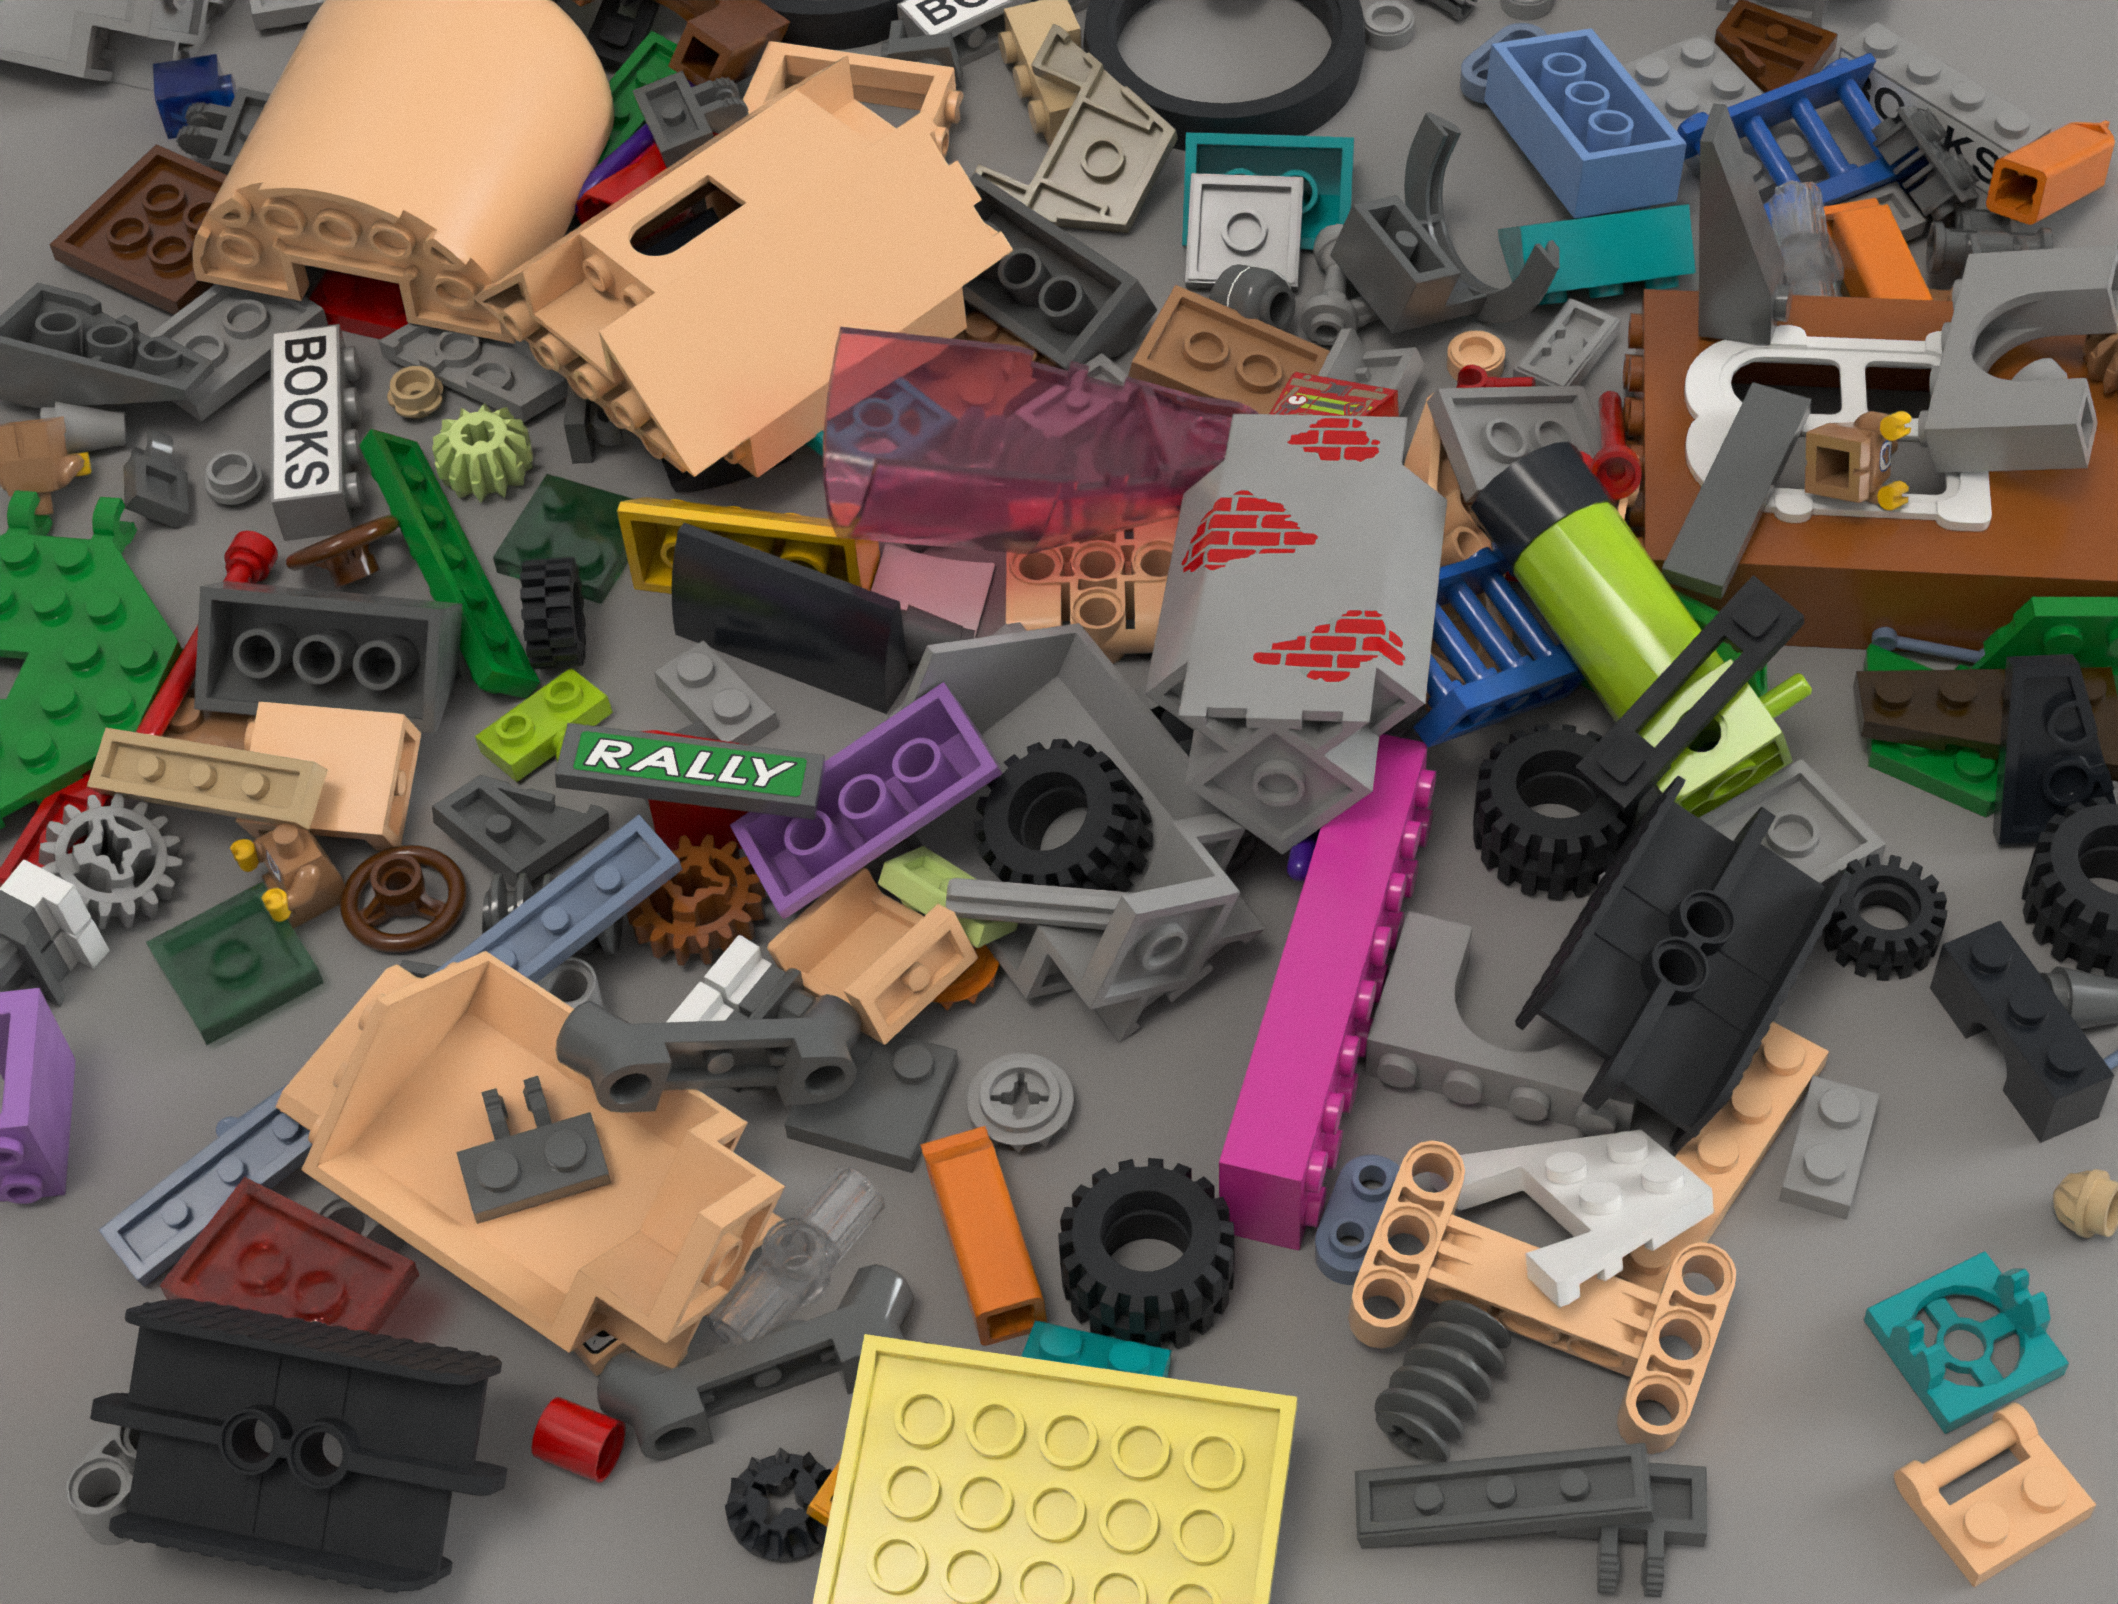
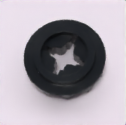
M781 1447L773 1456L761 1460L751 1457L748 1468L738 1478H731L730 1493L727 1504H725L727 1521L734 1538L748 1552L772 1561L794 1560L816 1551L825 1542L827 1527L806 1514L809 1504L832 1470L826 1469L818 1463L810 1452L804 1456L789 1454ZM793 1483H795V1500L803 1509L798 1507L795 1510L785 1507L779 1516H774L771 1522L772 1510L770 1501L762 1496V1494L765 1496L769 1494L781 1496L787 1488H791Z

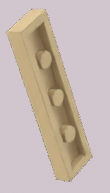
M105 728L87 787L100 794L109 796L122 794L123 798L132 800H143L155 804L277 825L290 823L297 828L310 830L328 769L314 761Z

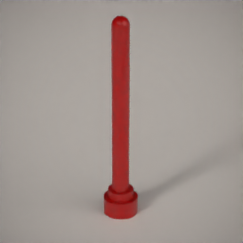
M1606 391L1600 396L1598 401L1602 449L1597 452L1592 460L1591 472L1601 481L1611 497L1617 500L1626 498L1636 491L1641 482L1642 472L1638 456L1632 449L1626 447L1622 399L1618 393Z
M246 530L237 533L224 555L227 575L223 582L256 584L258 581L266 579L278 559V550L274 543L263 534L255 531ZM198 625L135 732L162 737L196 678Z

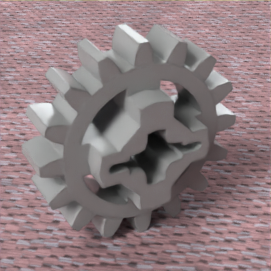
M115 794L111 806L104 807L101 806L100 801L95 795L88 796L87 809L82 813L74 806L68 804L64 807L63 824L50 821L46 830L47 842L40 843L38 863L45 865L41 868L75 886L88 912L97 915L98 929H106L110 916H119L126 928L133 927L135 911L140 910L150 918L156 916L159 904L158 898L167 901L172 899L175 888L173 880L179 879L182 859L175 857L179 851V837L164 836L168 824L166 816H159L150 821L146 818L147 802L142 800L133 810L124 808L122 794ZM87 835L84 843L73 845L81 837ZM73 846L72 853L68 854L70 848ZM101 848L103 849L105 855H101ZM116 867H120V873H119V874H118V872H117ZM153 868V871L151 872L150 876L141 885L135 888L133 884L134 881L139 878L147 877L148 869Z

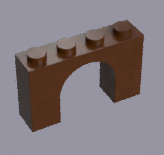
M572 0V1L575 2V3H576L577 5H579L580 7H582V6H584V5H586V4H588V3H590V2H593V1H595V0ZM653 0L674 11L688 22L668 67L676 72L683 70L687 80L696 86L709 80L715 81L716 78L719 79L722 76L724 78L729 77L736 84L753 75L768 42L781 43L790 24L789 20L759 0Z

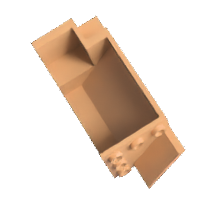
M487 951L459 963L452 962L445 969L424 978H417L398 964L387 968L283 1089L275 1108L310 1131L308 1141L312 1144V1147L301 1170L568 1353L604 1330L614 1338L623 1341L624 1345L642 1357L672 1369L678 1367L688 1354L687 1348L702 1318L705 1315L712 1320L716 1317L746 1277L744 1268L752 1252L767 1241L772 1243L787 1223V1221L773 1213L785 1186L734 1153L735 1147L748 1122L697 1089L662 1091L656 1111L620 1113L611 1112L601 1107L596 1098L591 1080L559 1063L555 1051L556 1040L565 1020L574 1008ZM538 1076L552 1123L591 1112L611 1183L477 1224L456 1152L495 1141L481 1093L497 1088L498 1095L503 1097L508 1114L506 1122L510 1136L537 1128L533 1113L528 1111L523 1094L525 1087L523 1080Z

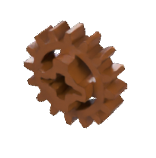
M707 834L702 840L701 846H692L687 835L680 836L679 849L672 851L679 859L682 870L627 912L629 925H633L636 941L639 944L650 942L654 957L659 959L666 955L669 950H673L677 964L684 966L690 954L699 953L701 960L707 965L712 963L713 950L721 948L725 952L738 935L748 940H752L755 937L753 921L765 918L763 898L766 897V893L747 856L740 858L737 843L731 841L719 850L716 849L713 835Z

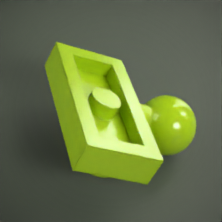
M569 668L474 737L481 754L514 781L518 782L555 754L558 763L568 723L595 726L611 715L613 711L606 694L575 670Z

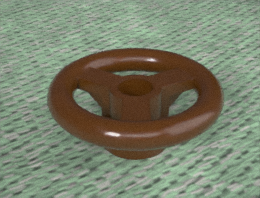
M385 515L331 536L290 554L286 559V565L292 571H299L313 565L329 571L336 588L356 581L380 570L374 554H370L368 550L369 543L397 530L399 525L398 519L394 515Z
M420 845L396 846L372 855L352 872L345 883L346 888L341 894L340 912L347 930L365 946L378 951L392 953L414 951L435 943L456 925L465 909L467 884L459 866L443 852ZM420 865L428 866L442 875L448 888L446 903L427 895L425 879ZM370 881L375 897L367 907L360 910L361 894ZM416 914L432 921L418 930L401 934L385 933L374 928L393 916L405 917Z

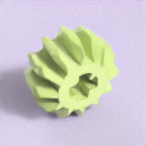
M486 403L481 406L478 412L469 413L461 408L459 419L442 420L441 433L433 437L432 451L436 461L435 467L438 477L443 481L444 486H451L458 498L466 497L473 493L482 503L487 494L494 492L505 498L507 486L524 485L525 472L533 468L532 461L534 456L528 429L524 426L522 419H514V416L511 415L507 407L493 413Z

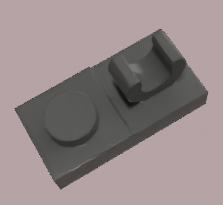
M568 383L563 425L572 464L593 463L595 441L607 446L618 445L623 442L622 431L612 422H609L610 419L602 407L588 398L582 399Z

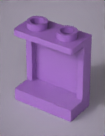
M40 988L0 992V1074L4 1080L2 1112L0 1114V1201L2 1202L9 1201L27 1204L35 1202L41 1197L66 1194L76 1059Z

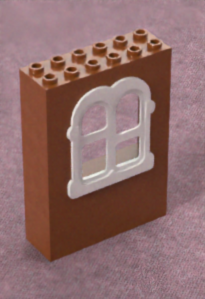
M1644 289L1641 313H1630L1628 348L1636 349V353L1625 354L1623 365V389L1633 392V397H1625L1624 429L1625 432H1628V436H1633V441L1626 440V447L1632 449L1636 455H1639L1642 472L1635 505L1633 508H1626L1624 521H1628V526L1633 527V534L1662 573V567L1742 405V402L1734 394L1731 383L1752 384L1754 382L1761 385L1840 388L1841 411L1832 415L1810 414L1799 437H1806V432L1826 423L1855 422L1860 415L1869 412L1867 409L1866 389L1930 392V373L1933 366H1940L1943 355L1941 332L1943 324L1952 320L1954 313L1953 302L1793 295L1788 321L1777 322L1771 344L1767 345L1699 337V291ZM2086 335L2050 336L2025 342L2002 355L1987 373L1997 378L2012 380L2021 369L2030 363L2042 358H2052L2067 373L2068 379L2087 378V363L2083 360V345ZM2087 378L2098 421L2088 468L1946 472V491L1939 495L1902 494L1903 497H1908V503L1894 510H1885L1880 504L1868 503L1866 501L1855 503L1805 493V489L1774 488L1722 600L1670 583L1669 585L1672 589L1720 611L1754 575L1804 615L1803 626L1784 646L1867 650L1870 643H1872V633L1874 630L1881 627H1889L1896 631L1897 636L1980 651L1984 648L1983 642L1998 628L2009 624L2014 617L2013 614L2031 597H2118V390L2104 394L2103 381ZM1911 418V422L1905 424V427H1911V433L1897 439V441L1919 442V418ZM1895 648L1894 650H1892V651L1914 652V651H1909V650H1904V649H1898V648Z

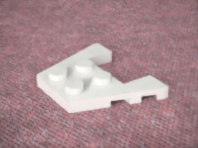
M1641 1129L1460 1155L1465 1167V1175L1456 1207L1458 1211L1524 1191L1574 1236L1525 1253L1528 1278L1558 1307L1568 1305L1580 1297L1579 1284L1597 1274L1598 1279L1606 1281L1623 1270L1622 1257L1645 1244V1248L1654 1251L1714 1213L1712 1188ZM1429 1172L1431 1185L1438 1192L1448 1188V1184L1443 1177Z

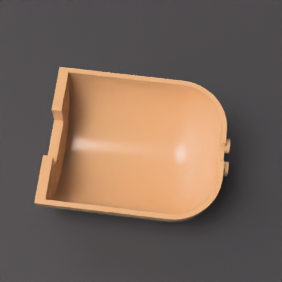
M326 0L306 28L195 236L193 268L196 280L302 301L309 287L305 265L398 283L408 323L515 344L516 340L505 329L502 321L472 297L563 238L575 214V205L580 190L590 172L596 167L610 137L614 123V103L610 85L593 46L570 16L552 0Z

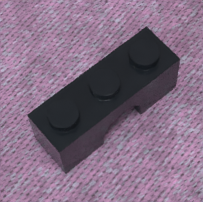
M2001 921L1995 922L1944 943L1930 989L1965 1039L1986 1030L1993 1034L2003 1052L2007 1067V1078L2003 1092L2037 1140L2042 1143L2098 1119L2115 1075Z

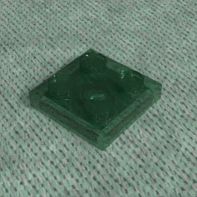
M546 474L494 554L493 561L496 572L520 579L521 566L524 560L574 557L579 568V577H581V595L586 600L602 604L628 563L617 509L621 501L633 498Z
M263 882L146 942L152 957L206 1046L324 983L318 967L288 920L286 919L282 922L273 920L269 911L265 908L261 897L268 889Z

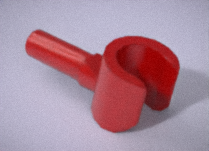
M1472 364L1466 365L1460 370L1456 388L1536 386L1535 377H1487V373L1483 368Z

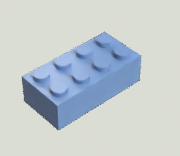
M1592 28L1493 43L1491 45L1484 101L1574 219L1596 217L1601 214L1628 209H1647L1652 205L1677 201L1687 143Z

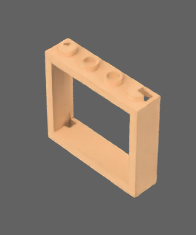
M773 41L768 42L743 98L744 103H746L749 109V114L787 88L800 83L807 77L823 68L829 67L848 55L854 99L860 102L920 110V112L926 109L938 128L935 130L936 145L945 159L949 146V129L952 123L958 124L960 121L959 107L963 99V92L956 90L954 67ZM719 188L705 197L707 209L713 207L719 220H722L742 206Z

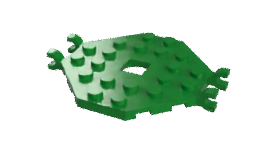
M15 490L10 499L7 510L9 528L6 533L0 535V657L26 660L7 698L0 699V829L6 826L2 820L3 817L34 800L40 806L44 798L82 779V774L93 769L105 728L135 732L183 650L179 641L122 556L125 547L131 543L138 530L134 522L120 521L121 514L125 509L122 498H99L92 517L93 536L91 539L46 536L53 522L49 515L35 514V510L40 502L37 492Z

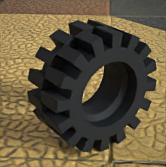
M574 557L524 560L521 566L522 572L520 573L522 585L520 599L523 607L521 609V618L524 620L523 635L524 641H527L526 652L527 657H530L531 668L546 669L583 666L586 656L584 647L586 645V635L584 632L586 621L583 614L584 598L581 595L582 583L576 559Z
M1879 854L1867 855L1864 868L1858 859L1847 863L1846 871L1853 875L1852 880L1848 883L1849 887L1845 894L1839 899L1840 903L1831 914L1832 917L1829 923L1822 930L1823 934H1825L1824 945L1827 951L1830 952L1838 949L1835 961L1843 968L1853 960L1856 962L1854 974L1865 978L1868 968L1877 969V981H1888L1891 970L1895 969L1901 980L1911 977L1913 966L1922 971L1928 966L1930 956L1934 958L1947 919L1948 910H1945L1947 898L1944 891L1936 893L1939 881L1932 874L1923 880L1920 879L1923 866L1914 861L1908 870L1900 868L1902 857L1890 855L1888 865L1880 864ZM1866 906H1886L1901 913L1908 920L1909 924L1901 929H1881L1866 922L1859 915L1858 911Z

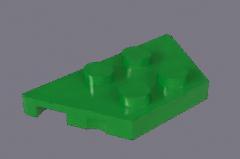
M2031 597L2013 614L2014 617L2009 624L1998 628L1983 642L1985 655L1971 668L1959 664L1954 669H2006V657L2073 654L2080 668L2112 667L2118 695V597Z
M1870 643L1866 650L1863 663V671L1933 670ZM1868 738V767L1985 818L1994 814L1998 761L1979 758L1980 752L1969 747L1949 744L1944 751Z

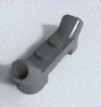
M829 994L814 998L798 1018L633 1024L590 1001L578 1005L567 1017L557 1037L555 1051L559 1063L591 1080L599 1104L611 1112L656 1111L662 1091L758 1086H777L784 1105L818 1104L829 1102L841 1096L850 1089L856 1080L857 1069L850 1051L860 1038L862 1024L859 1014L848 1002Z
M874 1264L858 1269L837 1310L807 1321H787L774 1328L770 1334L740 1345L729 1343L717 1346L708 1351L703 1358L673 1369L632 1352L625 1351L612 1357L600 1375L597 1385V1400L600 1409L605 1415L634 1427L640 1450L647 1458L668 1459L714 1443L707 1418L838 1371L847 1394L853 1393L864 1335L905 1340L900 1328L913 1305L914 1296L905 1277L891 1268Z

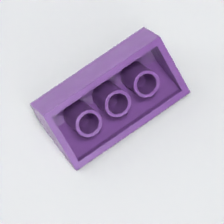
M943 682L825 761V770L815 820L748 812L733 822L730 827L778 914L783 919H786L1000 776L1002 771L999 762L975 724Z

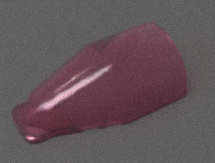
M840 326L827 390L823 434V483L828 518L836 536L841 538L1029 555L1179 517L1183 494L1225 460L1233 414L1259 413L1250 406L1237 401L1199 397L1127 376L1123 386L1088 377L1089 366L1071 361L1068 371L1032 361L1034 350L1016 345Z

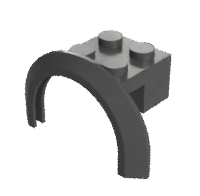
M1430 112L1425 113L1409 150L1405 169V204L1398 195L1353 204L1330 256L1392 334L1468 315L1489 323H1507L1518 320L1533 311L1546 294L1560 267L1559 247L1553 240L1548 241L1545 249L1540 243L1535 244L1519 276L1504 289L1491 287L1483 283L1466 268L1453 247L1443 211L1445 171L1462 132L1455 124Z

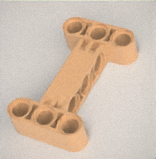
M1433 1140L1421 1142L1412 1147L1402 1161L1354 1283L1348 1320L1350 1329L1356 1338L1367 1346L1382 1349L1396 1345L1405 1338L1410 1330L1422 1297L1439 1304L1446 1300L1455 1299L1470 1303L1490 1314L1506 1330L1630 1377L1618 1410L1617 1425L1621 1437L1627 1444L1645 1443L1648 1454L1664 1452L1673 1446L1691 1414L1735 1286L1736 1269L1733 1260L1726 1251L1710 1243L1699 1242L1689 1244L1680 1250L1674 1259L1660 1294L1615 1276L1603 1281L1598 1279L1597 1274L1579 1284L1580 1297L1568 1305L1558 1307L1527 1276L1525 1253L1540 1249L1539 1247L1454 1215L1465 1175L1463 1160L1457 1151L1444 1142ZM1423 1172L1436 1173L1443 1177L1448 1184V1188L1436 1193L1426 1192L1417 1186L1413 1177ZM1396 1234H1412L1422 1242L1424 1250L1415 1255H1403L1395 1251L1388 1240ZM1692 1272L1703 1274L1714 1284L1716 1292L1707 1296L1697 1295L1686 1287L1682 1276ZM1374 1296H1385L1395 1301L1400 1308V1313L1390 1319H1379L1369 1314L1363 1303ZM1670 1335L1682 1338L1691 1346L1694 1357L1687 1360L1673 1359L1663 1351L1659 1339ZM1644 1400L1657 1401L1669 1411L1672 1422L1663 1426L1651 1425L1639 1415L1636 1404Z

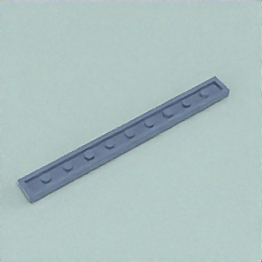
M638 814L433 973L445 969L452 962L459 963L487 951L536 984L682 870L680 861ZM286 1086L98 1229L143 1287H146L305 1163L312 1144L308 1141L310 1131L275 1108Z

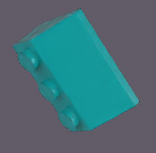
M1186 132L1182 246H1187L1191 173L1303 177L1300 249L1313 250L1315 239L1319 232L1330 225L1344 224L1352 205L1354 137Z
M1689 204L1498 229L1500 246L1512 282L1519 276L1535 244L1540 243L1545 249L1548 241L1553 240L1559 247L1560 267L1538 305L1567 302V290L1589 288V298L1624 294L1623 283L1644 280L1645 289L1658 290L1679 287V275L1696 273Z

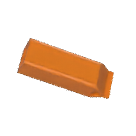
M2106 120L2100 123L2071 122L1996 160L1986 200L1987 209L2010 219L2033 225L2102 188L2105 184L2115 144L2114 136L2108 129L2110 122Z
M1876 198L1821 207L1820 212L1824 219L1827 245L1850 297L1933 300L1888 204L1879 205Z
M986 1126L920 1144L934 1196L981 1345L987 1346L1030 1334L1035 1320L1047 1323L1045 1303L994 1145L989 1138Z

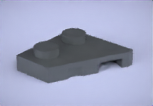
M479 775L432 805L433 823L493 872H502L504 880L513 888H515L521 872H527L531 882L609 830V812L603 807L591 804L587 813L555 805V794L532 788L518 789L510 785L509 782L484 775Z

